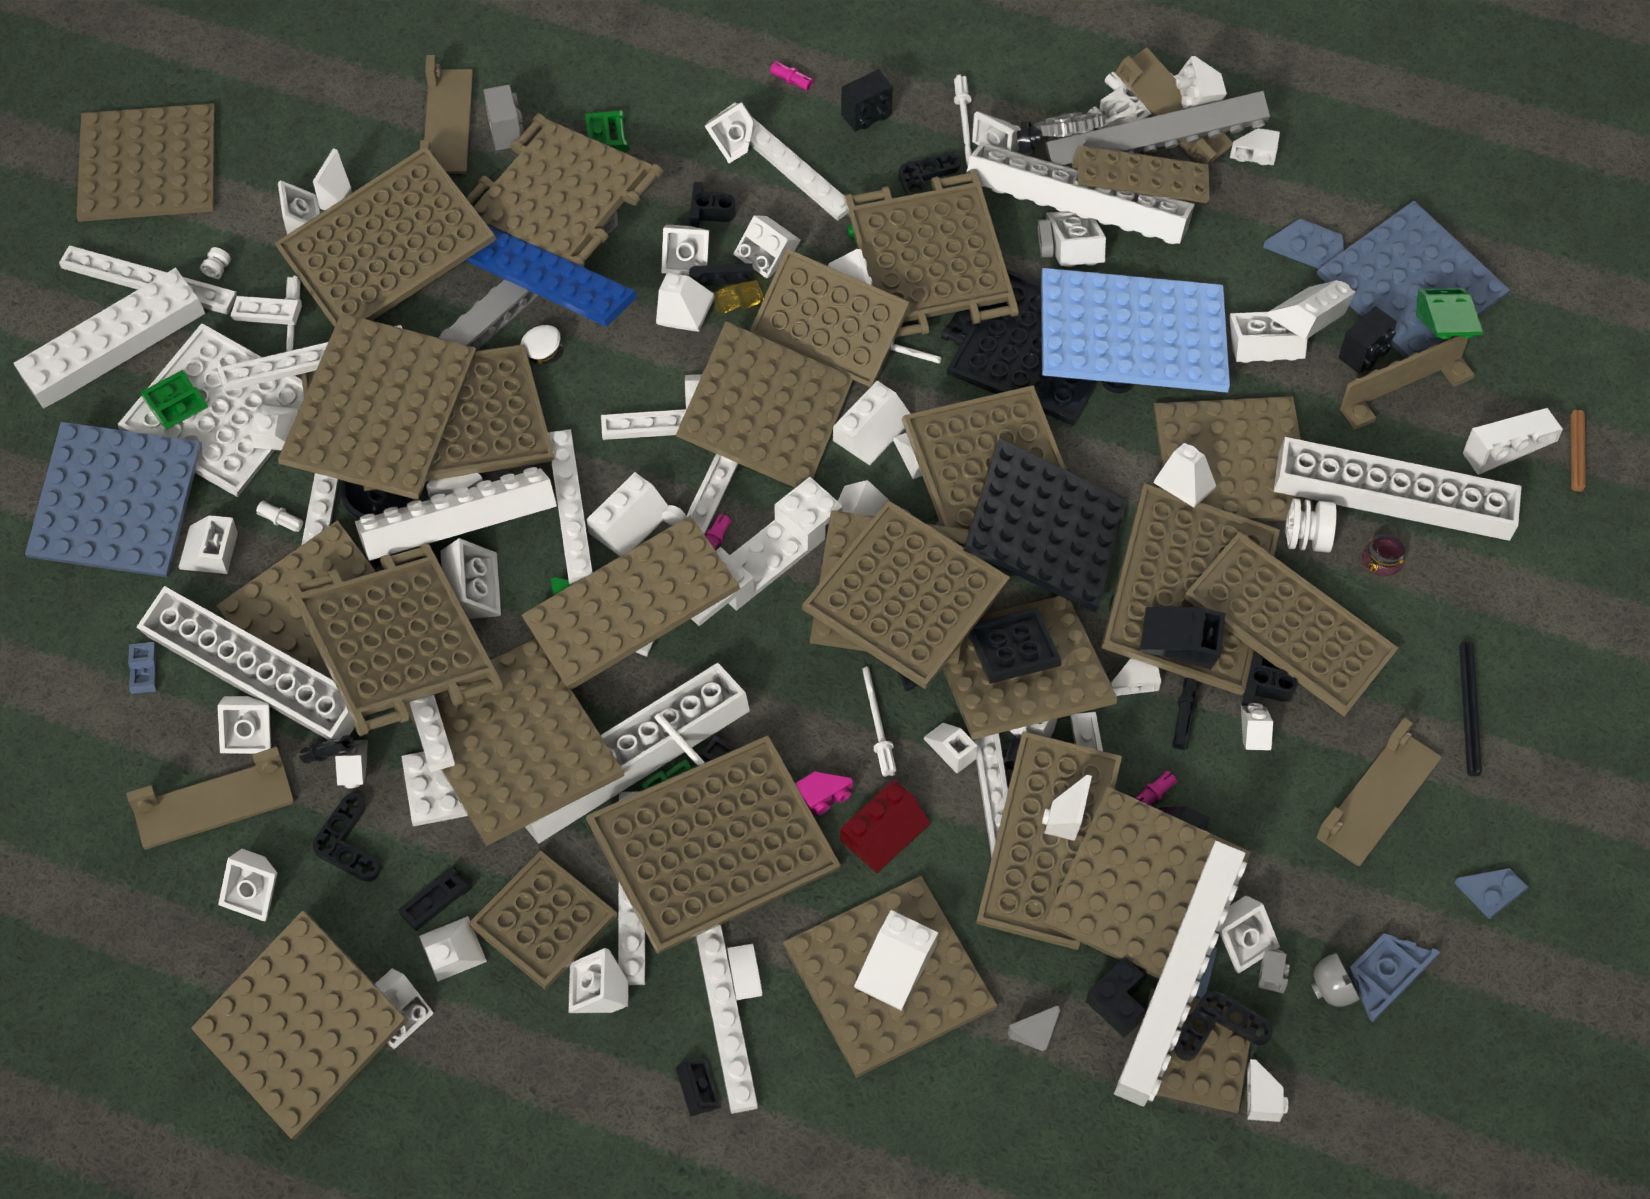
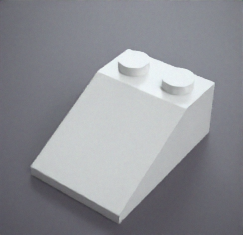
M1069 211L1046 213V219H1050L1053 249L1060 266L1074 267L1079 264L1096 265L1097 263L1105 262L1106 237L1096 219L1081 218L1076 213Z
M891 910L875 939L854 988L902 1011L937 946L938 932Z

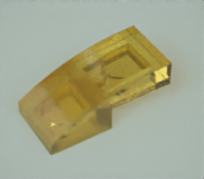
M758 281L743 282L713 292L715 296L713 301L719 314L727 313L739 306L743 309L750 308L764 300Z

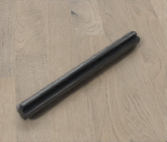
M1464 641L1459 646L1466 764L1467 774L1477 777L1481 775L1482 763L1474 644Z

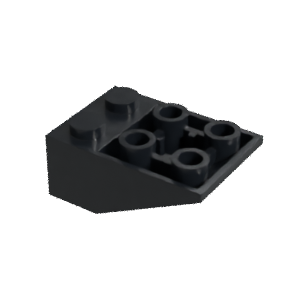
M1146 607L1140 651L1211 670L1221 656L1226 613L1204 607Z

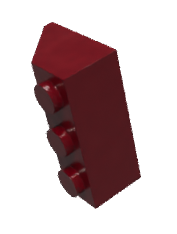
M894 779L840 828V841L877 874L930 825V822L914 796Z

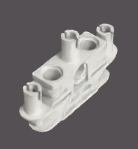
M1111 72L1105 79V83L1114 92L1101 100L1099 109L1093 107V109L1088 111V113L1092 114L1105 113L1106 125L1099 129L1154 117L1115 72Z

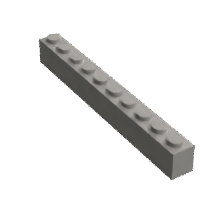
M1264 91L1049 141L1046 142L1045 148L1049 162L1072 168V159L1078 145L1134 154L1144 151V154H1149L1157 151V148L1165 146L1166 149L1178 146V143L1185 141L1191 144L1206 136H1209L1211 139L1221 136L1223 132L1238 133L1243 131L1244 127L1252 126V128H1259L1265 125L1270 115Z
M617 212L601 228L607 234L618 226ZM504 279L498 286L493 287L482 300L477 301L466 314L461 315L457 322L449 329H445L439 338L475 347L477 351L539 295Z

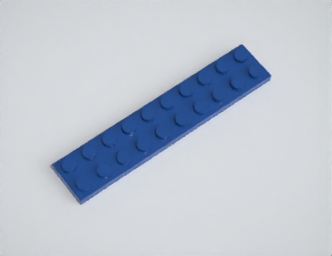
M489 225L487 226L497 240L465 260L606 327L637 298L635 291Z

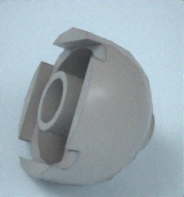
M1337 952L1319 961L1313 973L1315 983L1311 984L1318 999L1323 997L1328 1004L1335 1007H1344L1360 1000Z

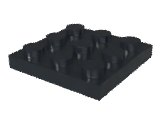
M1038 608L978 622L968 634L989 684L1061 666V657Z

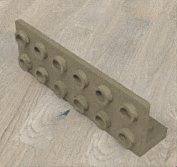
M1148 48L1143 49L1132 59L1128 56L1122 60L1115 73L1154 117L1184 110L1181 103V92L1176 86V79ZM1223 132L1221 136L1210 139L1209 136L1200 138L1195 143L1188 144L1185 141L1178 144L1196 163L1210 165L1230 149L1233 142Z
M426 55L425 73L428 93L424 140H420V149L426 146L447 174H466L473 71L472 69L441 70V65L437 64L435 55Z
M1078 145L1072 159V169H1077L1079 185L1208 203L1209 201L1208 164Z
M1452 336L1446 342L1434 344L1427 350L1420 353L1415 352L1402 361H1394L1388 367L1381 370H1373L1367 376L1351 380L1347 384L1340 410L1356 430L1375 422L1376 416L1366 402L1440 370L1453 387L1473 379L1475 374L1462 358L1469 338Z
M1406 718L1400 722L1391 734L1385 749L1339 808L1335 807L1322 823L1317 835L1318 840L1357 866L1362 865L1441 760L1439 754L1411 737L1412 734L1409 731L1413 723Z
M274 747L252 754L256 765L254 767L160 796H156L152 785L126 793L128 802L135 815L143 848L145 850L293 804V796L278 748Z

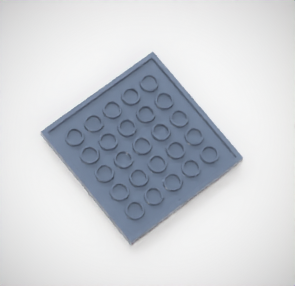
M1412 201L1317 271V275L1325 283L1335 280L1347 283L1356 292L1349 306L1361 317L1376 305L1397 321L1394 330L1396 335L1391 340L1390 345L1404 358H1408L1415 352L1425 351L1430 346L1441 344L1447 340L1438 338L1416 316L1418 289L1464 288L1471 295L1478 316L1510 292L1506 285L1415 201Z
M61 422L25 555L29 558L168 577L202 444L200 441Z

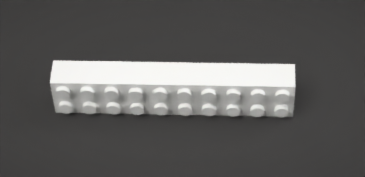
M983 142L971 154L967 173L970 170L976 169L981 187L991 188L996 193L1012 194L1017 199H1029L1040 206L1049 205L1056 207L1060 212L1069 211L1076 213L1081 218L1097 219L1105 225L1114 224L1120 226L1125 231L1134 230L1141 232L1146 237L1161 238L1169 244H1180L1188 230L1195 205L1174 198L1079 185L1076 169Z
M1285 437L1278 454L1273 492L1317 501L1335 502L1336 505L1510 541L1519 523L1521 486Z
M165 586L137 625V628L148 638L255 699L268 703L269 707L329 741L344 735L349 736L355 727V723L333 680Z
M716 663L603 733L601 737L623 769L625 776L525 826V828L539 844L684 753L685 751L654 718L658 713H661L692 748L750 711L745 691L719 663Z
M1215 841L1115 1089V1095L1143 1107L1148 1100L1153 1101L1162 1082L1157 1077L1158 1075L1162 1077L1171 1059V1055H1168L1167 1052H1172L1174 1046H1176L1181 1031L1177 1030V1027L1182 1028L1191 1008L1186 1003L1191 1004L1200 985L1196 978L1201 979L1210 959L1205 955L1210 956L1212 949H1214L1219 936L1215 931H1220L1229 911L1224 909V907L1229 908L1238 888L1235 885H1238L1247 863L1243 862L1245 852Z

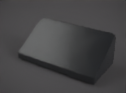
M707 1059L683 1060L676 1067V1071L690 1117L721 1108Z

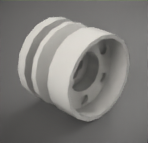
M1293 498L1287 513L1285 527L1288 549H1295L1299 539L1300 550H1305L1308 540H1312L1313 551L1330 553L1336 528L1335 502L1318 501L1315 511H1311L1310 500L1304 501L1301 510L1300 499Z

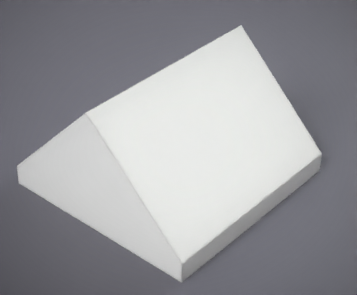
M281 180L278 182L282 215L288 235L319 215V204L315 194Z
M866 480L844 486L838 502L843 506V512L875 516L889 499Z

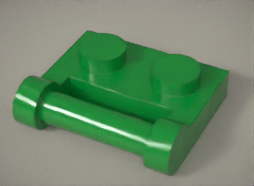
M623 111L585 114L587 136L621 152L629 150V143L625 138V114ZM608 122L615 124L617 140L610 141Z

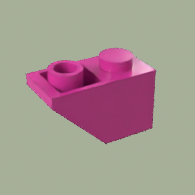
M813 772L795 783L813 816L826 813L830 809V805L837 801L839 803L846 801L853 792V781L851 778L820 772Z

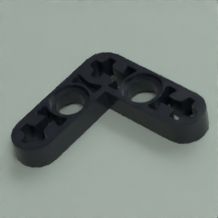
M945 153L902 164L899 168V180L906 196L913 195L910 192L912 188H919L921 190L920 193L928 192L924 183L926 180L958 172L961 159L955 153ZM927 166H932L936 170L933 172H927L924 170V168ZM906 171H909V173L912 174V180H911V181H910L909 175H908L907 173H905Z
M350 793L342 799L315 837L313 849L316 856L362 881L370 882L375 880L380 874L378 861L374 857L344 842L365 811L363 797L357 793ZM357 801L359 807H353L349 812L350 808L348 804H354ZM343 821L346 823L344 830L337 832L332 829L336 822ZM330 839V841H329V846H330V848H329V849L324 848V849L321 851L320 844H324V845H325V844L328 842V840ZM344 853L354 855L353 860L349 863H341L339 861ZM359 858H361V865L369 867L371 864L373 871H367L365 874L363 868L358 865Z
M1210 991L1202 997L1181 1032L1175 1046V1053L1181 1060H1194L1216 1023L1256 1045H1264L1270 1041L1273 1027L1265 1018L1219 992ZM1215 1000L1217 1001V1007H1214L1212 1010L1208 1006L1209 1003ZM1227 1006L1228 1009L1223 1017L1221 1016L1222 1010ZM1233 1012H1238L1243 1016L1244 1021L1241 1024H1234L1230 1021L1229 1015ZM1202 1020L1207 1024L1208 1029L1204 1032H1198L1194 1029L1193 1022ZM1248 1020H1251L1252 1023L1248 1030L1244 1029L1247 1026ZM1264 1028V1034L1257 1036L1256 1029ZM1192 1036L1195 1038L1191 1047L1192 1050L1189 1049L1188 1052H1184L1183 1045H1186Z

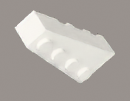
M1548 408L1536 410L1472 428L1463 455L1479 475L1557 442L1563 429Z

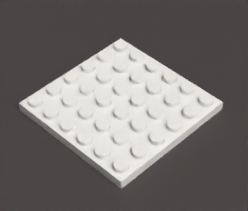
M201 323L149 387L183 370L193 387H196L208 408L166 430L141 396L118 423V428L123 431L200 441L202 446L195 473L239 497L275 451L252 447L251 428L255 410L259 404L300 408L304 400L302 380L296 376H290L224 392L218 375V368L262 357Z

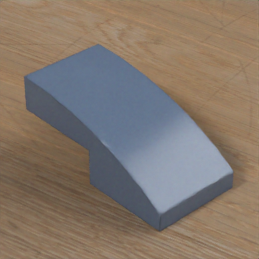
M155 643L129 644L130 693L155 692Z

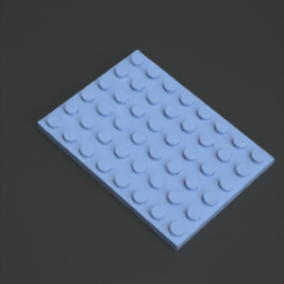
M1042 268V375L1228 392L1230 382L1223 285Z

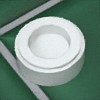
M673 505L667 506L662 513L663 520L672 526L686 517L680 508Z

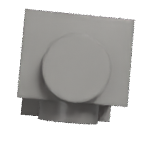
M1277 949L1265 950L1261 963L1258 988L1284 993L1288 984L1287 978L1290 967L1289 964H1285L1287 955L1285 952Z

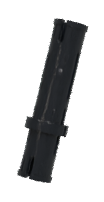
M1188 677L1184 678L1183 691L1178 699L1179 713L1172 743L1173 748L1180 750L1188 749L1193 714L1198 705L1197 691L1200 681Z
M348 735L326 742L318 741L310 747L301 749L300 753L305 754L300 755V759L303 763L322 762L330 756L351 751L354 746L348 745L353 744L354 741Z

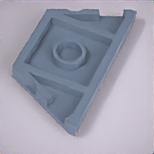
M1298 219L1267 239L1263 248L1318 269L1344 251L1342 234L1303 219Z
M1384 933L1349 968L1350 977L1371 1022H1374L1439 956L1440 952L1433 948L1431 951L1417 947L1414 942L1401 941L1397 937Z

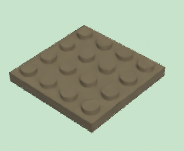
M540 850L469 922V926L542 988L547 990L617 917V912Z
M1150 988L1146 1012L1155 991ZM1193 998L1191 1004L1186 1003L1191 1008L1182 1028L1177 1027V1030L1183 1031L1201 999ZM1211 1002L1208 1007L1213 1010L1214 1007H1217V1003ZM1227 1006L1222 1010L1221 1016L1223 1017L1228 1009ZM1233 1012L1229 1015L1230 1021L1234 1024H1241L1244 1021L1243 1016L1238 1012ZM1202 1020L1193 1022V1027L1198 1032H1204L1208 1029L1207 1024ZM1248 1020L1247 1026L1244 1029L1248 1030L1252 1023L1251 1020ZM1216 1023L1194 1060L1184 1061L1178 1058L1174 1046L1172 1052H1167L1168 1055H1171V1059L1162 1077L1159 1075L1157 1077L1162 1082L1156 1095L1238 1113L1250 1041ZM1192 1036L1188 1043L1183 1045L1184 1052H1188L1189 1049L1192 1050L1191 1047L1195 1040Z

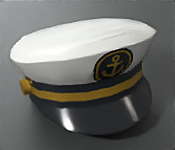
M550 325L532 328L523 336L520 343L525 345L528 358L538 364L553 363L560 359L564 353V345L560 341V332L557 328Z

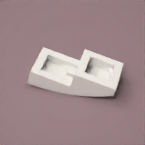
M753 944L727 948L736 1000L762 996Z

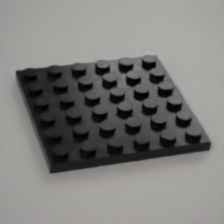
M1006 269L1019 315L1013 317L1006 315L981 320L980 323L973 324L947 368V374L994 394L1034 386L1044 414L1075 426L1098 380L1042 375L1041 283ZM1002 302L983 306L981 311L1008 306V303Z
M999 439L994 447L963 551L1095 612L1100 605L1127 499Z

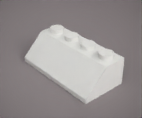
M1338 280L1310 286L1269 311L1267 316L1306 340L1343 316L1356 292L1347 283Z

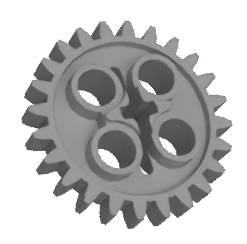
M1082 112L1065 113L1033 124L1036 130L1041 131V136L1067 137L1094 131V128L1106 125L1104 114H1082Z

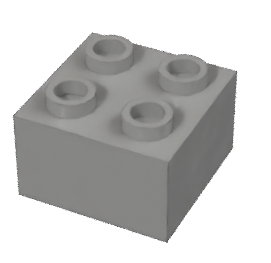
M510 85L483 89L487 117L495 149L510 148V144L524 133L522 124H519L523 123L520 109L518 110V107L515 108V106H518L516 93H511Z

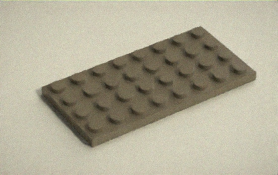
M690 515L522 614V617L567 689L572 690L740 590V587Z
M1241 532L1236 534L1183 597L1195 607H1204L1226 613L1224 624L1226 630L1280 670L1287 671L1293 678L1296 677L1299 684L1344 717L1398 650L1397 646Z
M1025 731L1022 732L976 924L1078 950L1080 941L1044 925V922L1107 787L1115 789L1122 756ZM1084 776H1092L1082 823L1075 841L1045 834L1046 824H1042L1045 808L1050 809L1053 800Z

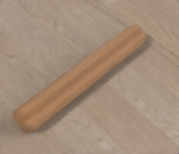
M1576 409L1571 414V489L1582 492L1586 487L1585 413L1583 410Z

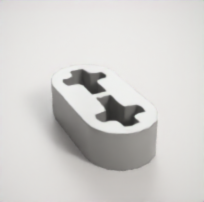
M1050 219L1038 220L1037 231L1041 258L1053 257Z

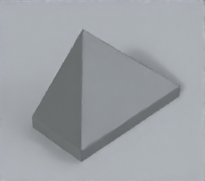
M1055 1006L1009 1025V1038L1041 1051L1046 1050L1058 1021L1059 1007Z

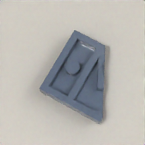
M1510 868L1460 877L1454 883L1489 919L1528 888Z

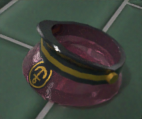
M1378 535L1375 538H1371L1369 544L1364 548L1362 562L1375 575H1394L1405 564L1404 544L1394 536Z

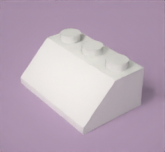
M1268 312L1230 314L1232 350L1236 362L1248 363L1263 360L1270 362L1284 359H1305L1307 339H1302L1268 317Z
M876 381L833 426V441L868 465H871L893 442V437L898 436L905 429L902 418L904 415L910 414V412L894 391Z
M634 472L587 518L588 533L617 555L622 556L639 546L664 521L662 513L668 505L651 483Z
M460 538L441 550V568L467 618L501 616L497 553Z

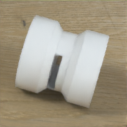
M213 247L207 255L208 259L203 261L200 269L206 276L220 279L224 273L223 268L229 265L231 257L226 251Z

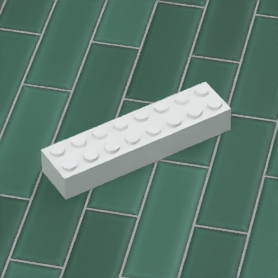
M174 268L13 364L44 409L201 317L205 312L199 298L179 271Z
M531 467L525 469L519 475L506 474L501 476V480L482 481L477 484V487L470 489L468 487H461L455 489L454 493L449 495L436 494L431 497V500L424 502L420 500L412 501L407 504V507L400 509L398 507H391L385 509L384 513L379 515L366 514L361 516L360 520L355 521L362 548L370 561L384 555L394 554L422 544L432 543L556 507L551 481L541 468Z

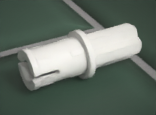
M261 501L257 507V515L271 520L276 526L280 524L297 532L302 528L303 521L287 513L284 508L275 507L266 501Z

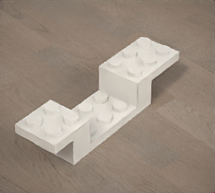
M811 477L807 478L775 504V520L731 555L721 547L716 550L739 584L740 590L691 619L700 626L728 603L737 611L825 540V525L829 523L831 510L843 512V506Z

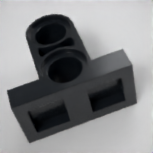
M694 182L689 217L690 226L700 228V221L729 222L735 218V198L731 194L703 192V182Z
M1254 651L1242 705L1248 706L1249 703H1253L1255 695L1281 702L1289 701L1295 693L1297 678L1290 676L1287 671L1261 665L1263 656ZM1256 680H1262L1264 683H1259ZM1280 685L1287 686L1289 689H1284Z

